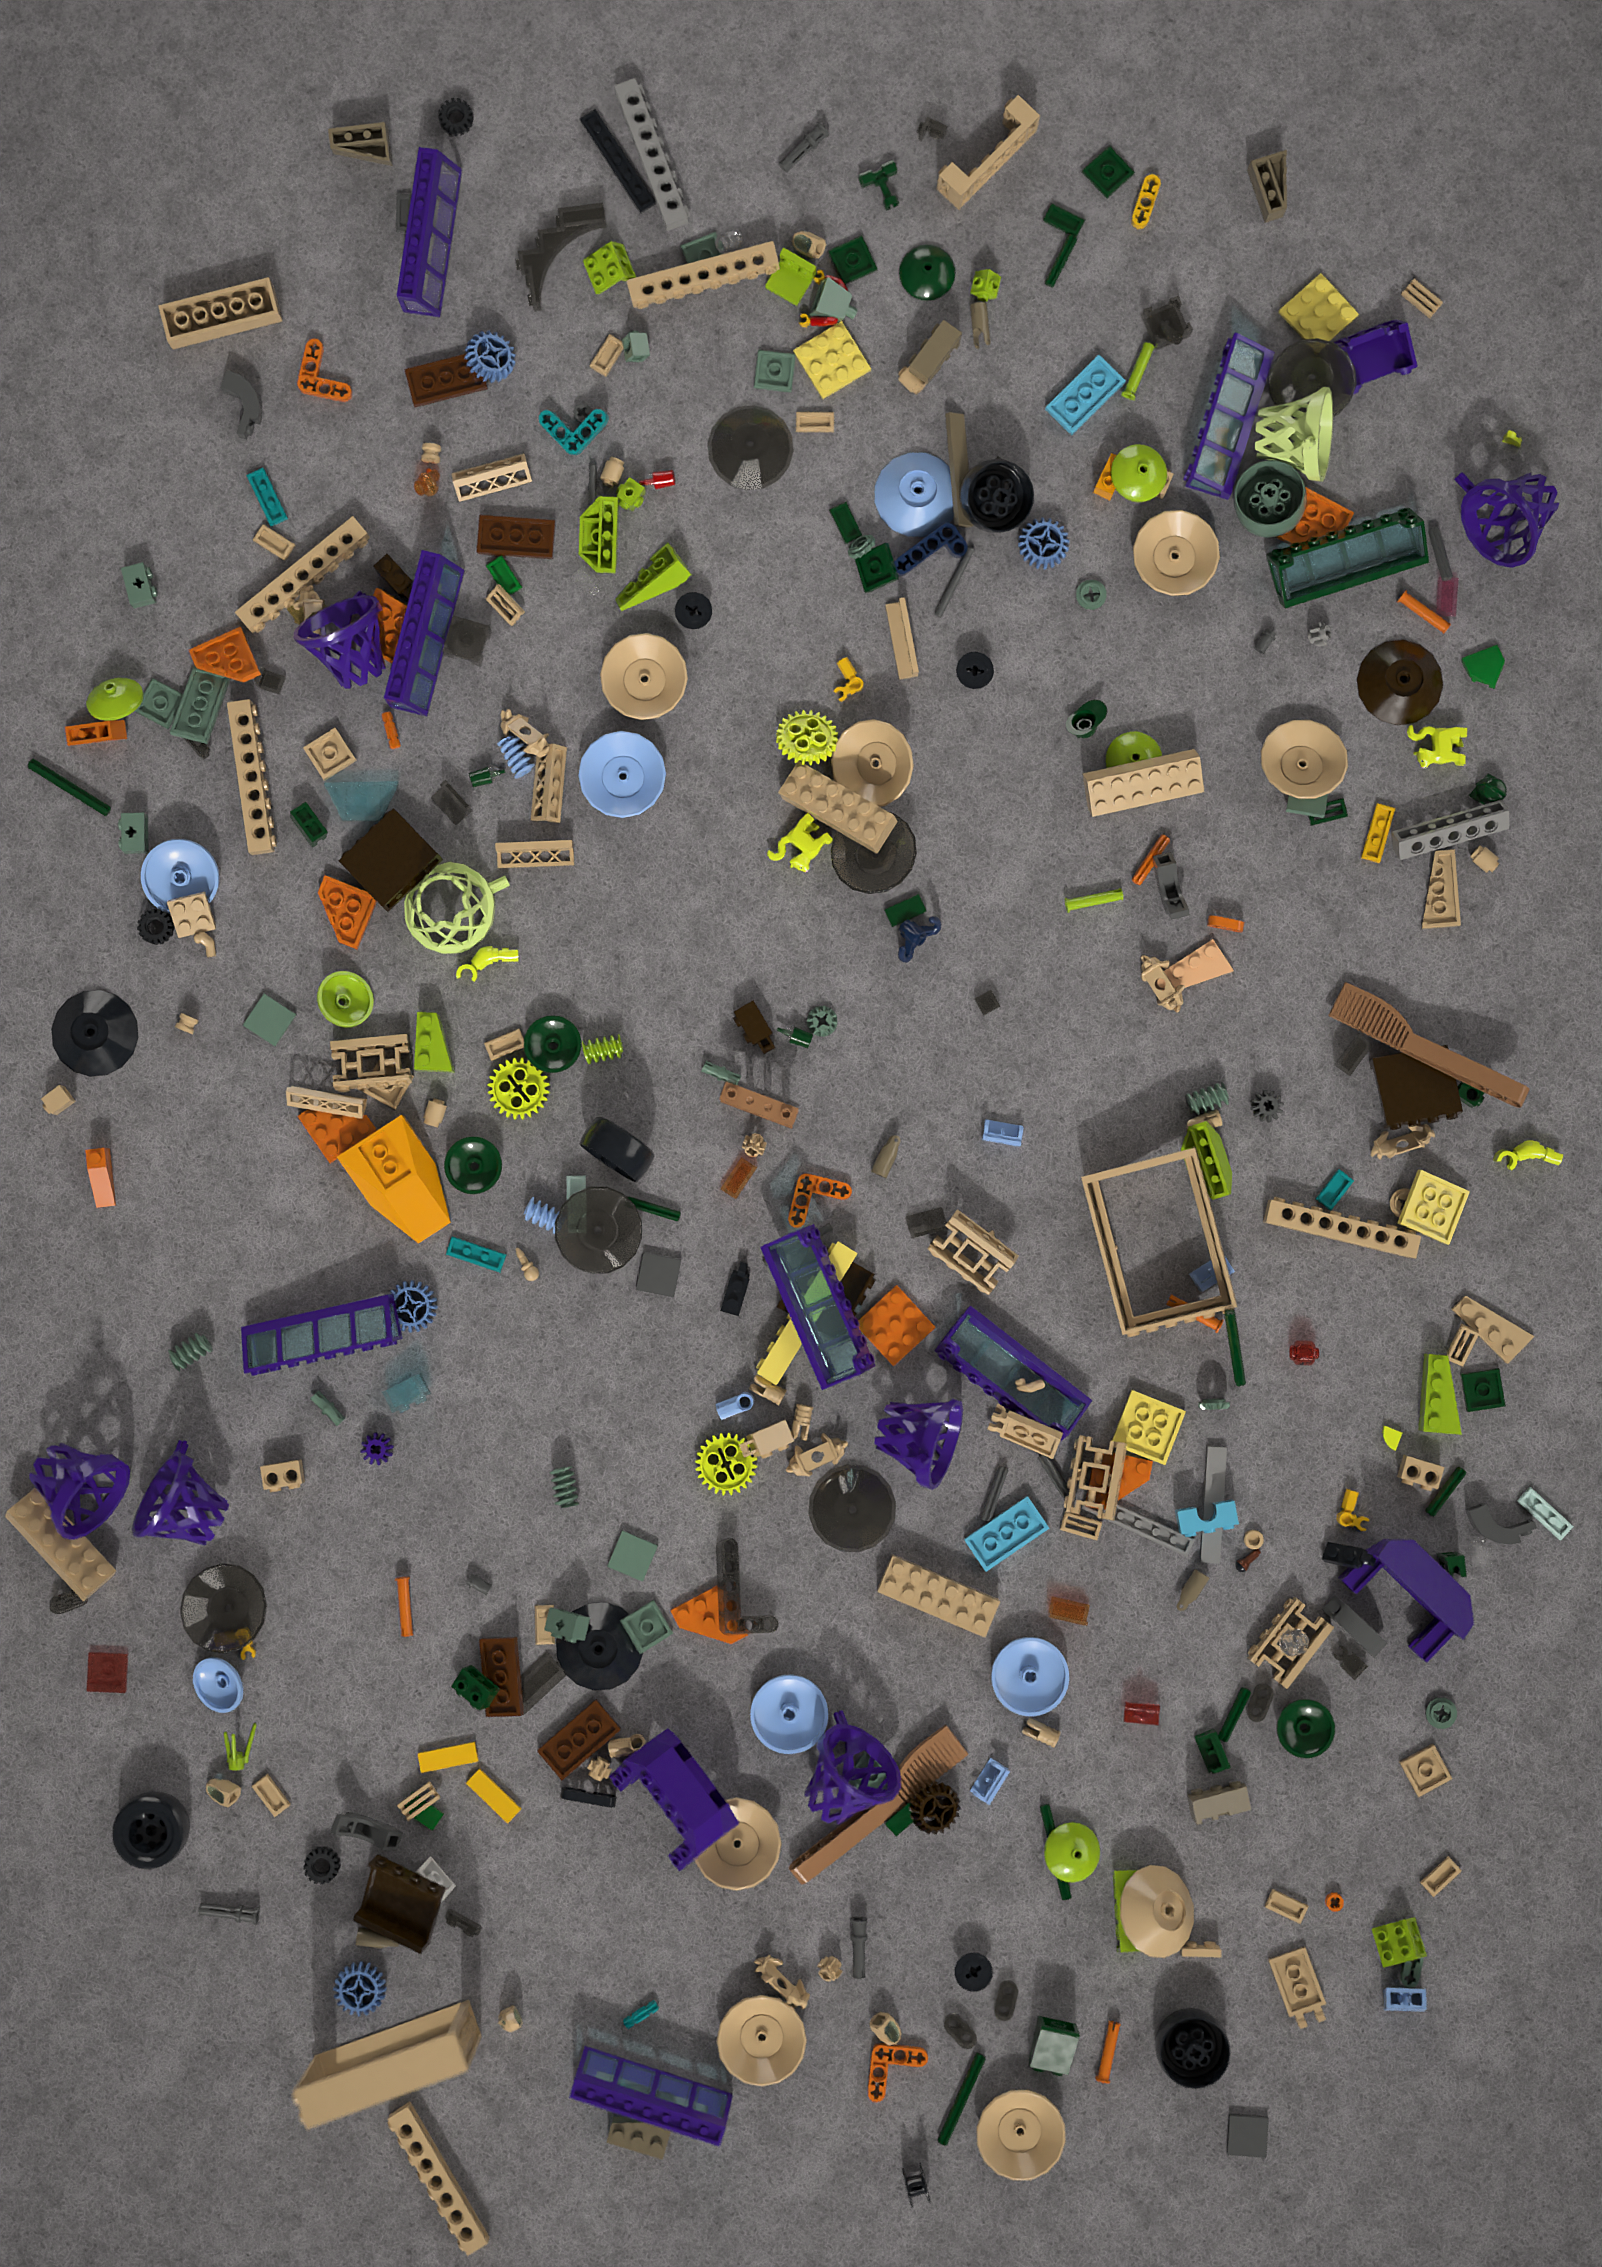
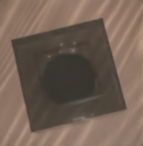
M992 990L974 999L983 1016L1000 1007Z

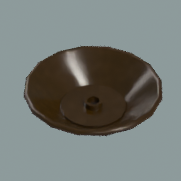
M1403 639L1386 641L1373 648L1361 662L1356 679L1359 697L1367 711L1380 721L1394 725L1413 724L1428 716L1439 703L1443 689L1442 671L1433 654L1420 644ZM1400 677H1404L1406 682H1401Z

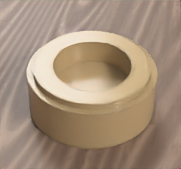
M1249 1530L1245 1533L1244 1543L1248 1548L1258 1549L1262 1546L1264 1538L1259 1531Z

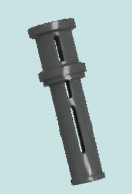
M818 122L809 134L806 133L804 135V140L779 163V166L787 173L811 149H816L818 147L817 144L823 138L829 136L827 129Z
M201 1902L198 1913L199 1915L234 1919L237 1923L244 1921L257 1925L260 1907H255L254 1909L246 1908L243 1905L231 1907Z
M851 1917L852 1934L850 1939L853 1942V1978L864 1979L867 1918Z

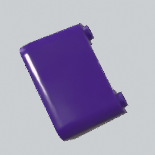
M1390 320L1326 345L1343 392L1348 395L1358 393L1364 383L1393 372L1406 375L1411 373L1412 369L1418 367L1408 322L1400 320Z

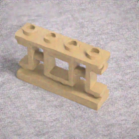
M400 1034L330 1041L331 1057L333 1060L341 1059L342 1075H333V1087L335 1090H338V1092H349L350 1089L364 1091L368 1090L369 1087L384 1089L388 1088V1085L404 1087L408 1083H412L410 1068L401 1069L400 1054L410 1053L408 1035ZM395 1048V1058L385 1059L384 1049ZM356 1051L357 1062L347 1063L345 1052ZM380 1056L381 1071L363 1073L362 1057ZM386 1066H396V1074L398 1076L386 1077ZM357 1069L359 1079L348 1080V1070Z
M957 1209L945 1225L952 1233L946 1240L937 1235L929 1245L928 1250L934 1257L944 1261L950 1269L960 1273L963 1279L973 1283L979 1291L989 1295L999 1282L992 1275L999 1267L1008 1272L1015 1264L1019 1255ZM959 1230L968 1236L964 1242L955 1236ZM949 1242L959 1248L955 1254L945 1248ZM967 1244H970L983 1254L976 1264L961 1253ZM989 1254L998 1259L995 1265L986 1260ZM980 1265L989 1271L986 1277L976 1271Z
M1079 1435V1439H1076L1074 1444V1450L1077 1452L1076 1457L1072 1458L1071 1461L1073 1474L1068 1479L1067 1488L1070 1489L1069 1496L1065 1497L1064 1508H1067L1066 1512L1080 1514L1081 1505L1099 1508L1097 1518L1114 1521L1127 1444L1110 1441L1109 1450L1091 1447L1092 1437ZM1086 1442L1085 1450L1095 1452L1094 1463L1083 1461L1082 1469H1080L1084 1444ZM1114 1448H1116L1113 1471L1110 1474L1111 1466L1101 1465L1103 1454L1113 1455ZM1088 1467L1105 1470L1102 1488L1085 1486ZM1080 1481L1079 1489L1089 1490L1087 1502L1076 1500V1506L1074 1507L1077 1484ZM1108 1486H1110L1106 1512L1103 1513L1105 1505L1095 1503L1096 1492L1107 1494Z
M1293 1597V1599L1289 1598L1285 1602L1283 1612L1275 1615L1271 1621L1273 1625L1269 1630L1265 1629L1259 1637L1261 1639L1257 1645L1254 1644L1249 1649V1656L1247 1657L1258 1667L1265 1659L1278 1669L1272 1678L1286 1689L1289 1688L1334 1629L1331 1624L1320 1616L1314 1623L1304 1617L1300 1612L1306 1605L1296 1597ZM1292 1611L1301 1619L1295 1628L1286 1622ZM1307 1624L1317 1630L1310 1640L1301 1634ZM1287 1629L1301 1638L1290 1654L1277 1645V1642ZM1268 1643L1277 1649L1271 1659L1264 1653H1261ZM1283 1655L1293 1661L1286 1672L1277 1664Z

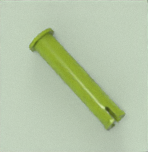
M1143 343L1127 386L1121 393L1125 398L1135 400L1136 398L1135 393L1155 348L1151 343Z
M1119 888L1072 899L1064 898L1067 913H1070L1071 910L1119 901L1124 898L1122 889Z

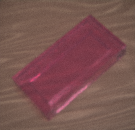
M1441 577L1438 578L1437 615L1456 616L1459 578H1452L1448 581H1443Z

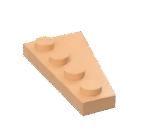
M1213 939L1164 970L1175 989L1179 985H1184L1186 988L1234 971ZM1157 979L1155 982L1156 988L1162 991L1165 990L1166 983L1164 979Z

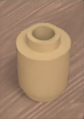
M905 366L898 374L900 376L898 381L911 393L914 392L917 395L925 387L926 383L909 372L910 366L908 368Z
M610 457L606 461L600 477L604 485L608 487L618 485L624 470V462L615 457Z
M1481 845L1470 855L1473 859L1472 862L1486 873L1489 870L1493 872L1500 864L1497 862L1499 857Z
M433 1098V1101H428L423 1116L425 1118L423 1123L438 1128L439 1123H442L447 1108L444 1105L445 1101Z

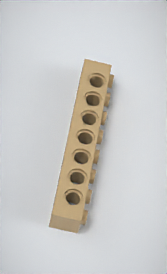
M771 241L626 281L633 307L643 309L651 303L662 304L667 299H680L690 293L699 294L705 289H717L727 283L736 284L746 278L755 279L758 275L764 273L767 275L773 274L780 267L774 242ZM757 259L763 260V263L760 265H756L754 262ZM738 264L745 265L741 270L736 269ZM720 269L727 270L726 273L722 275L717 273ZM703 273L709 275L706 279L699 278ZM683 279L690 280L688 284L681 283ZM667 283L672 285L669 289H663V286ZM646 289H653L651 294L644 293Z
M352 516L235 611V613L252 633L255 631L260 632L264 629L267 621L270 619L275 620L280 615V611L283 608L291 607L295 603L294 599L301 592L314 583L319 584L323 581L326 573L334 572L339 567L338 564L343 559L345 561L350 559L354 554L353 551L358 547L361 549L366 546L370 538L368 533ZM347 537L353 538L351 543L344 544V540ZM332 549L338 550L335 556H329V552ZM323 561V565L320 568L314 567L316 562ZM308 573L307 579L300 580L301 574ZM288 585L294 586L291 592H285V588ZM273 597H279L276 604H270ZM264 609V613L261 616H256L257 610Z
M250 699L227 702L248 853L251 855L274 852L277 841L271 831V828H274V821L272 816L269 817L268 809H271V801L266 796L269 786L267 779H264L263 772H266V765L264 760L261 761L260 753H263L262 742L258 741V735L261 734L259 723H256L255 716H258L257 706ZM244 717H248L249 722L246 725H241V720ZM246 736H251V742L248 744H244V738ZM253 754L254 760L247 763V756ZM256 773V774H257L256 780L250 782V781H249V776H250V774ZM254 792L260 793L257 800L251 799ZM261 810V818L255 819V812ZM260 829H264L265 835L257 838V832Z
M1274 1197V1200H1268L1264 1223L1412 1259L1417 1257L1421 1236L1416 1235L1414 1230L1405 1229L1404 1232L1398 1231L1397 1226L1386 1224V1227L1378 1226L1379 1222L1367 1220L1366 1223L1360 1221V1217L1352 1215L1345 1218L1341 1217L1342 1213L1330 1211L1329 1214L1322 1212L1323 1208L1311 1206V1209L1304 1208L1302 1203L1293 1202L1288 1204L1285 1203V1199ZM1285 1208L1290 1211L1288 1219L1282 1216V1211ZM1303 1213L1309 1216V1221L1306 1224L1301 1221ZM1322 1217L1328 1221V1225L1325 1228H1322L1319 1224ZM1340 1222L1346 1224V1231L1343 1233L1338 1230ZM1360 1226L1365 1230L1363 1237L1357 1235V1229ZM1378 1231H1381L1384 1235L1381 1242L1377 1241L1375 1237ZM1396 1236H1400L1402 1238V1244L1400 1246H1397L1394 1243V1239Z
M408 2102L390 2113L387 2122L392 2132L395 2131L400 2147L402 2149L405 2148L408 2153L407 2157L412 2166L415 2165L418 2170V2178L422 2183L425 2182L429 2197L436 2201L438 2212L442 2217L446 2218L448 2229L451 2234L456 2235L461 2251H465L468 2256L488 2244L490 2238L412 2103ZM403 2125H410L412 2130L405 2131ZM413 2142L421 2143L422 2147L415 2148ZM423 2159H429L432 2164L425 2165ZM439 2176L442 2181L435 2182L432 2177ZM449 2193L452 2198L445 2199L442 2194ZM459 2210L462 2215L455 2216L452 2211ZM469 2227L472 2232L465 2233L462 2228Z

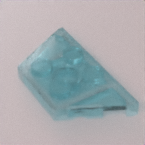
M324 782V786L342 821H380L399 786V782Z

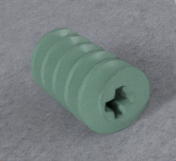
M1221 1082V1086L1218 1083L1214 1084V1089L1208 1086L1207 1092L1203 1088L1200 1089V1095L1197 1091H1194L1192 1096L1189 1093L1186 1094V1100L1191 1113L1195 1111L1197 1115H1200V1109L1206 1113L1207 1106L1214 1110V1104H1217L1219 1108L1222 1107L1221 1101L1229 1105L1228 1093L1223 1082Z
M195 1333L196 1340L188 1337L189 1344H186L184 1341L181 1342L183 1348L176 1345L175 1353L170 1349L168 1350L170 1360L179 1372L180 1367L185 1369L187 1363L189 1365L193 1364V1359L198 1361L200 1355L206 1356L207 1351H213L205 1335L200 1336Z
M573 1466L557 1468L550 1472V1474L556 1475L555 1478L551 1479V1482L557 1483L552 1489L558 1490V1493L554 1494L553 1497L560 1499L555 1502V1505H559L561 1508L579 1505V1502L573 1501L578 1498V1494L572 1493L577 1490V1487L571 1486V1484L576 1482V1479L570 1478L575 1473L568 1470Z

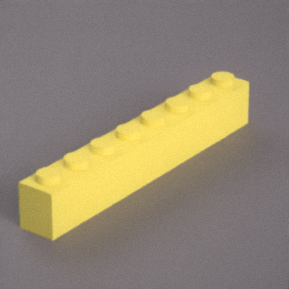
M838 1241L836 1244L832 1243L829 1247L828 1253L830 1255L828 1257L835 1266L838 1280L841 1281L858 1253ZM820 1266L817 1267L819 1270L817 1276L814 1277L812 1275L807 1283L809 1289L806 1294L804 1292L801 1293L808 1308L826 1301L832 1296ZM824 1307L810 1313L814 1324ZM789 1314L787 1316L789 1322L786 1326L782 1325L776 1334L779 1336L776 1343L772 1341L767 1348L768 1356L766 1359L761 1358L756 1366L759 1369L757 1374L775 1385L778 1384L802 1345Z

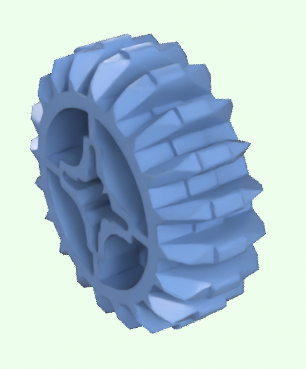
M490 330L486 333L481 331L478 335H474L467 343L464 359L468 360L467 366L472 367L471 373L476 372V378L482 376L483 382L489 379L490 383L495 380L500 382L502 378L506 379L508 374H511L513 371L516 354L512 353L514 347L508 346L510 341L505 342L503 340L504 335L498 337L497 332H494L492 335ZM479 346L482 349L480 356H478L477 348ZM501 357H502V359H503V366H502V367L499 366V363H500L499 359H500Z
M1042 517L1040 523L1034 519L1033 525L1027 523V529L1023 528L1021 531L1023 535H1019V540L1022 542L1018 543V547L1023 548L1019 553L1020 555L1026 554L1023 558L1024 561H1027L1029 558L1031 559L1029 562L1030 566L1036 562V569H1039L1040 564H1043V569L1045 570L1048 563L1051 568H1054L1055 563H1061L1060 558L1065 559L1066 554L1064 552L1069 550V547L1065 546L1070 542L1068 539H1065L1068 533H1061L1064 530V526L1058 528V521L1051 524V518L1045 522V519ZM1044 530L1041 536L1031 537V534L1035 531ZM1050 532L1055 534L1059 544L1050 538ZM1046 536V540H1045V541H1047V542H1046V545H1045L1044 548H1043V551H1041V549H1042L1041 542H1042V540H1044V537ZM1029 543H1031L1032 546H1035L1038 549V555L1033 553V551L1029 547ZM1048 550H1058L1051 556L1043 557L1044 553Z
M414 1280L410 1281V1286H408L407 1281H404V1288L397 1284L398 1292L395 1290L390 1291L391 1294H394L396 1305L398 1298L405 1292V1303L396 1308L397 1313L407 1312L413 1320V1323L407 1322L398 1314L400 1325L402 1324L401 1331H405L408 1326V1331L411 1333L413 1332V1326H415L416 1331L419 1332L421 1330L420 1325L424 1329L428 1327L425 1321L428 1323L433 1322L429 1318L430 1315L434 1317L437 1315L435 1312H432V1309H438L437 1305L432 1306V1302H436L437 1298H430L434 1292H426L429 1288L428 1285L421 1289L422 1282H418L415 1287ZM410 1290L419 1292L425 1300L416 1301L413 1295H411ZM410 1301L412 1304L420 1303V1305H417L416 1308H414L415 1310L413 1312L411 1309L403 1310V1308L407 1307V1305H410ZM427 1305L425 1315L419 1320V1308Z
M360 1961L357 1968L356 1963L353 1962L351 1968L345 1966L344 1972H339L340 1978L335 1979L337 1985L334 1986L333 1990L338 1992L334 1995V1998H340L337 2003L338 2006L345 2005L342 2009L344 2012L348 2008L350 2009V2015L354 2011H357V2016H360L362 2011L365 2015H368L369 2010L375 2012L376 2006H381V2000L385 1998L383 1992H386L387 1987L382 1986L385 1984L386 1979L379 1980L383 1973L379 1972L377 1975L375 1973L377 1966L370 1970V1963L363 1967V1962ZM357 1975L356 1983L345 1985L349 1977ZM364 1977H368L373 1984H368ZM359 1983H360V1986L364 1989V1990L362 1991L361 1995H360V1992H358V1990H356V1988L358 1987ZM375 1993L371 2001L363 2003L365 1995ZM347 1994L354 1996L355 2002L350 2000Z

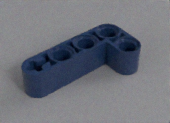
M945 523L894 561L898 576H905L943 547L947 549L951 556L960 558L968 549L967 543L953 524ZM945 528L950 529L952 536H943L942 530ZM934 540L937 547L934 549L929 548L927 541ZM960 544L963 547V552H955L953 546ZM912 552H920L921 559L914 560ZM908 559L909 563L905 566V571L902 569L898 570V563L902 565Z

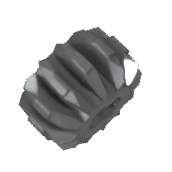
M1263 1090L1262 1095L1257 1093V1099L1251 1100L1256 1106L1250 1109H1257L1258 1111L1253 1116L1261 1115V1122L1265 1120V1117L1268 1123L1272 1121V1117L1277 1120L1279 1118L1277 1113H1283V1110L1279 1109L1278 1106H1283L1284 1103L1277 1102L1281 1096L1278 1095L1274 1098L1275 1091H1271L1268 1096L1267 1090ZM1269 1102V1106H1271V1109H1268L1266 1111V1107L1263 1106V1103L1265 1104Z

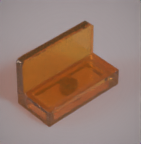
M741 1157L721 1187V1190L737 1200L757 1170V1167Z
M1052 1596L1048 1616L1053 1619L1087 1626L1090 1605Z

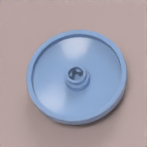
M171 839L158 844L146 856L141 868V884L144 893L154 906L170 914L167 904L168 900L205 891L210 903L219 887V870L213 856L200 844L187 839Z
M1022 1637L1011 1641L999 1651L992 1665L991 1682L997 1698L1007 1709L1023 1716H1038L1054 1709L1064 1698L1069 1685V1669L1065 1658L1053 1644L1037 1637Z
M792 1674L780 1675L763 1684L755 1694L751 1705V1724L758 1739L769 1749L783 1754L800 1753L814 1746L823 1735L828 1722L827 1702L821 1690L809 1679Z

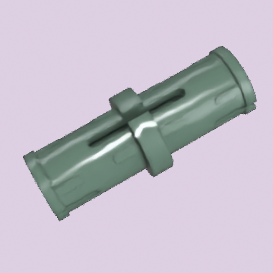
M708 1061L705 1062L701 1071L717 1078L718 1081H727L738 1085L741 1075L727 1070L726 1067H720Z
M320 1390L310 1398L322 1410L321 1413L323 1415L326 1414L336 1426L346 1418Z

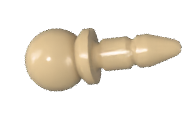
M516 1248L517 1257L523 1265L521 1270L524 1271L525 1279L535 1281L539 1277V1270L533 1266V1262L529 1263L522 1250Z

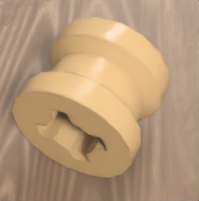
M434 443L422 444L424 452L421 456V461L425 463H440L439 452L441 451V446Z
M181 1013L179 1016L180 1021L176 1023L175 1027L193 1034V1028L198 1024L199 1020Z

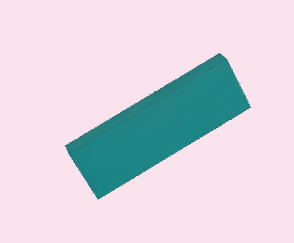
M264 467L247 474L246 476L270 526L272 527L287 520L288 517Z
M453 1236L446 1255L501 1273L507 1254Z

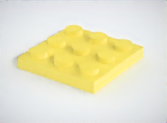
M1322 273L1279 310L1280 315L1315 353L1319 352L1359 316L1358 312Z
M842 321L793 350L822 399L871 371L869 364Z
M1418 1170L1397 1223L1449 1245L1470 1191L1423 1170Z
M1131 1390L1112 1441L1126 1443L1127 1451L1166 1465L1186 1411Z

